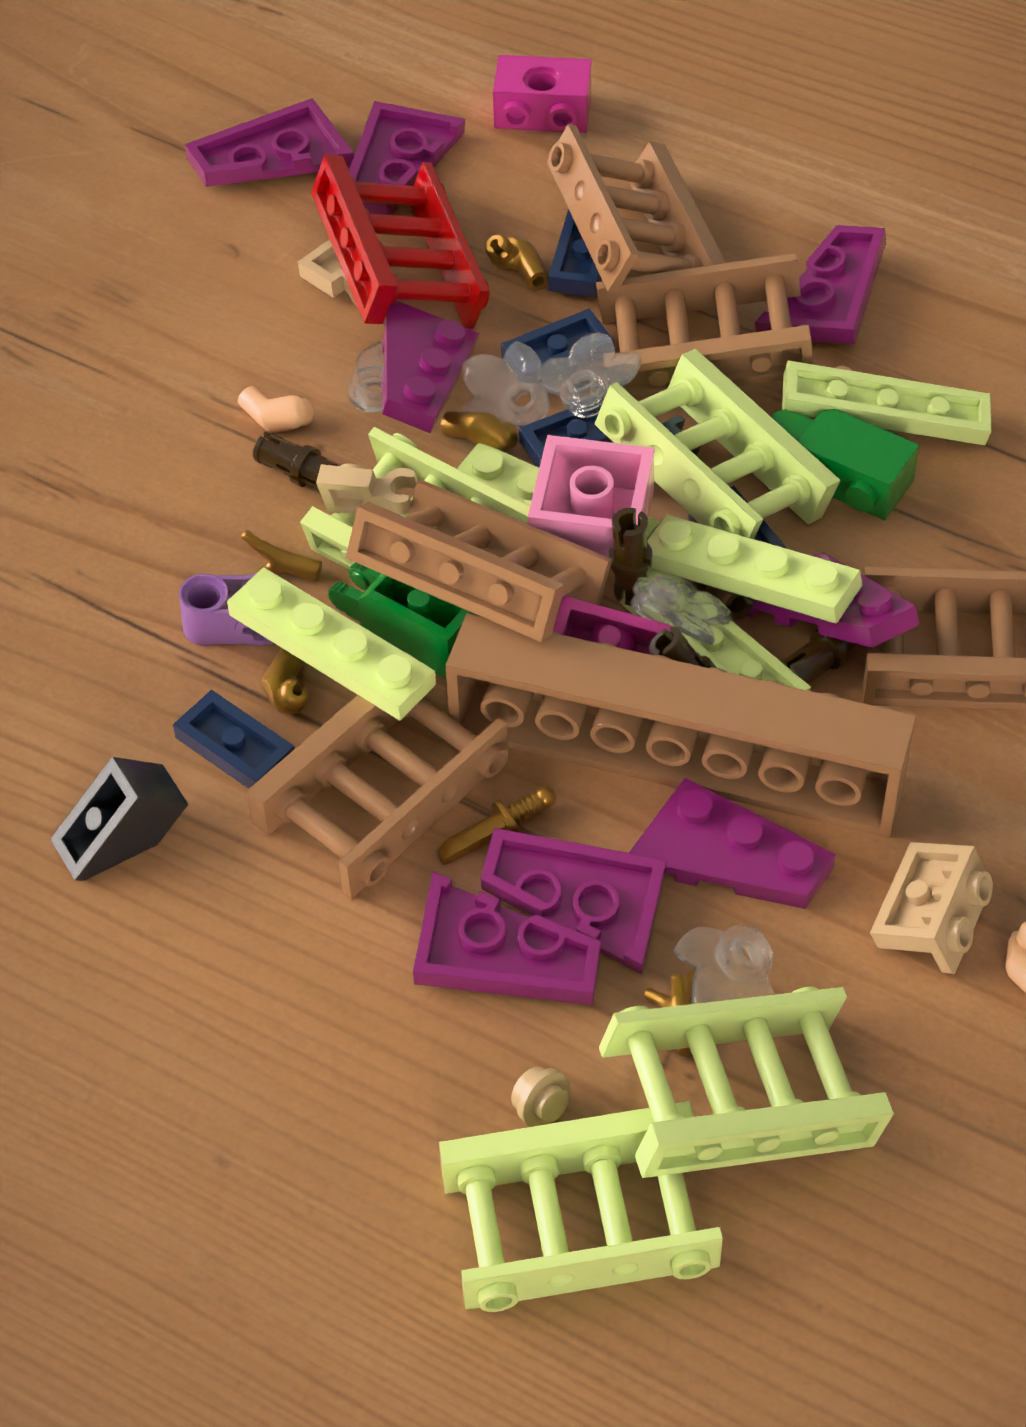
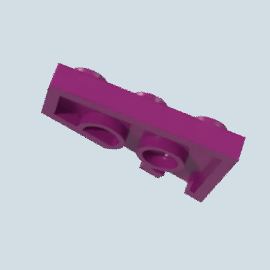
M313 98L185 144L187 160L206 187L315 173L319 171L324 154L342 155L348 168H350L354 158V152Z
M374 101L349 172L356 182L414 186L422 162L432 163L434 167L465 133V119ZM362 202L371 214L390 215L398 206L397 204Z
M836 225L806 261L807 269L799 278L801 296L787 298L792 327L809 325L811 341L855 344L886 246L885 228ZM764 311L755 321L756 332L771 330L769 312Z
M397 300L394 304H391L384 320V335L382 339V352L384 353L382 414L431 433L475 349L479 333L463 327L456 321L445 320Z
M825 552L810 555L845 565ZM862 574V587L837 624L752 599L754 603L752 609L745 615L753 617L759 613L758 610L773 613L774 621L777 624L789 627L798 621L817 624L820 635L872 648L919 625L917 610L914 604Z
M687 778L683 779L629 852L666 860V874L676 875V882L697 886L699 880L732 887L736 895L806 909L833 870L836 854Z
M494 828L481 875V887L485 892L531 916L537 914L601 941L602 954L642 975L665 879L666 860Z
M432 872L413 968L414 984L593 1005L601 956V941L537 914L531 917L521 915L500 906V899L481 891L477 896L452 886L450 878Z

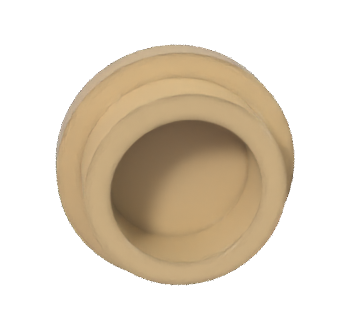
M535 1066L527 1070L516 1082L511 1096L512 1105L517 1109L520 1120L530 1127L545 1125L557 1120L568 1105L570 1083L567 1076L556 1068L546 1069L543 1066Z

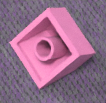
M547 435L528 514V524L609 557L608 551L610 547L613 548L614 543L612 530L614 514L624 508H636L637 525L638 515L641 511L645 513L647 518L649 516L654 492L655 448Z

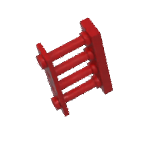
M324 154L311 194L364 324H383L390 305L394 304L398 299L453 302L463 326L468 329H474L481 310L488 304L490 295L489 284L483 278L446 196L445 187L440 183L432 163L422 162L414 186L356 182L355 178L351 176L342 155ZM362 202L411 205L415 217L371 214ZM376 234L425 237L429 249L383 246V243L378 240ZM390 267L439 269L444 282L397 279V276L392 273Z

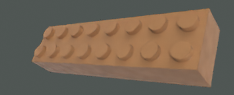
M466 613L446 663L449 716L477 736L497 718H500L507 723L508 748L673 787H678L683 779L687 778L728 800L889 838L891 836L905 784L916 715L900 712L888 706H873L843 699L830 693L820 694L785 686L773 680L763 681L732 674L720 668H706L679 662L663 655H649L618 648L605 642L596 643L561 635L556 631H552V635L548 639L539 642L484 617Z

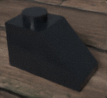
M111 757L50 840L74 880L85 881L157 846L189 804L163 764Z

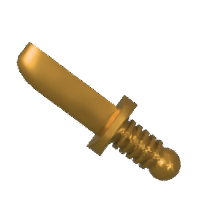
M542 786L535 793L530 792L528 793L529 796L525 795L523 798H519V801L515 800L514 804H508L509 807L505 806L501 799L493 802L491 806L496 813L450 837L440 846L438 856L444 864L451 863L490 842L494 828L521 833L517 823H522V820L526 821L527 817L529 819L532 818V815H537V812L541 813L543 808L546 809L553 806L556 801L555 791L551 787Z

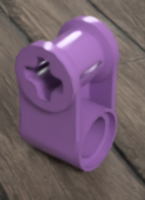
M257 573L249 575L198 574L186 579L179 590L182 628L186 638L192 643L202 646L216 644L266 646L273 644L272 641L229 615L227 601Z

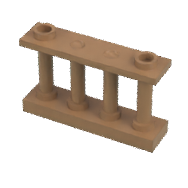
M571 124L566 126L559 141L552 146L547 164L608 292L617 293L630 270L655 274L726 263L665 144L649 141L640 157L635 162L590 154L577 126ZM601 176L629 181L633 190L605 185ZM617 208L645 213L649 223L622 218ZM632 240L661 245L665 255L639 251Z
M797 253L625 278L617 293L608 292L603 281L596 282L603 325L617 323L620 352L604 354L608 388L617 382L637 401L666 390L681 355L693 349H697L736 386L783 380L788 360L813 364L809 325L792 327L787 300L789 297L801 296ZM767 301L771 330L741 334L737 305ZM717 308L721 337L690 342L687 312ZM667 315L670 345L640 349L637 320Z
M424 480L416 482L407 517L370 502L358 506L345 557L539 642L551 637L561 598L564 596L600 605L613 560Z
M865 566L864 576L914 604L917 611L935 612L937 655L904 654L903 633L881 643V653H867L863 680V703L888 706L1026 710V658H1016L1013 614L1026 615V571ZM958 613L991 614L993 657L960 656Z
M357 695L247 790L252 823L269 836L284 822L293 821L341 858L339 860L343 894L352 900L366 886L370 887L377 884L385 876L390 864L483 779L492 778L500 772L508 758L507 723L497 718L477 736L425 699V695L404 718L412 716L460 751L438 771L386 733L399 722L398 719ZM373 750L421 787L402 805L398 806L347 767L364 752ZM333 785L376 817L381 823L363 840L358 842L307 802L324 787Z

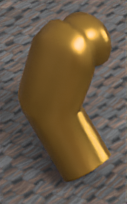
M495 234L488 239L485 251L493 265L500 269L521 273L528 288L532 291L541 290L548 285L549 274L536 249L530 242L517 238H507L503 234Z
M446 412L441 419V430L447 437L468 438L476 445L481 443L505 453L509 449H513L518 442V432L514 425L509 422H501L487 412Z
M283 648L280 649L263 676L262 687L275 710L283 714L293 715L304 709L309 698L307 686L305 685L301 688L298 683L299 680L295 678L305 662Z

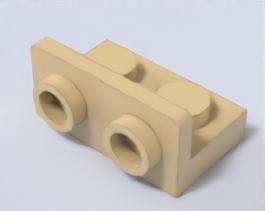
M910 842L870 931V935L877 948L932 953L942 973H956L963 954L968 952L972 945L973 930L983 907L987 906L990 902L993 891L991 875L986 871L975 847Z

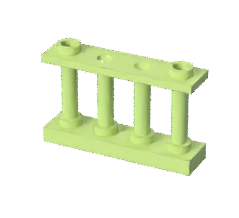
M697 349L681 355L666 390L639 402L617 382L610 385L595 421V425L614 443L655 448L654 481L698 523L751 539L755 538L764 518L788 506L808 525L821 519L841 481ZM681 407L699 424L673 435L655 417ZM716 439L734 458L709 468L691 450ZM753 473L771 491L746 503L727 484Z
M373 427L369 432L368 436L378 463L373 469L376 478H381L396 468H409L416 472L418 481L424 480L528 524L530 500H524L522 503L419 450L410 439L401 434L395 433L391 436L376 427ZM312 506L300 522L311 550L349 569L354 564V561L345 557L356 514L333 513L330 516ZM408 513V514H399V515L404 516V517H407V516L409 515V513Z
M803 987L792 993L653 1009L645 1006H634L614 1013L599 1046L601 1056L606 1058L632 1054L654 1122L650 1123L635 1154L642 1178L874 1147L894 1112L885 1092L860 1095L858 1092L852 1091L829 1033L831 1025L847 998L844 988L819 990L816 987ZM804 1035L828 1100L804 1103L800 1099H795L773 1037ZM748 1042L771 1107L746 1110L743 1107L737 1106L715 1044ZM690 1048L713 1112L712 1115L687 1118L685 1115L678 1113L657 1051Z
M690 1101L675 1103L679 1114H683L687 1118L693 1117ZM650 1108L439 1142L445 1194L461 1192L467 1196L479 1263L478 1268L461 1270L465 1310L480 1308L487 1312H498L513 1307L518 1301L670 1275L678 1279H693L706 1274L712 1268L720 1267L723 1241L721 1229L716 1227L696 1231L683 1173L657 1176L671 1235L639 1241L632 1240L617 1168L620 1165L637 1162L635 1154L650 1123L654 1122ZM586 1171L593 1176L607 1246L569 1252L554 1179L558 1175ZM523 1181L530 1185L543 1257L505 1263L491 1189L496 1185Z

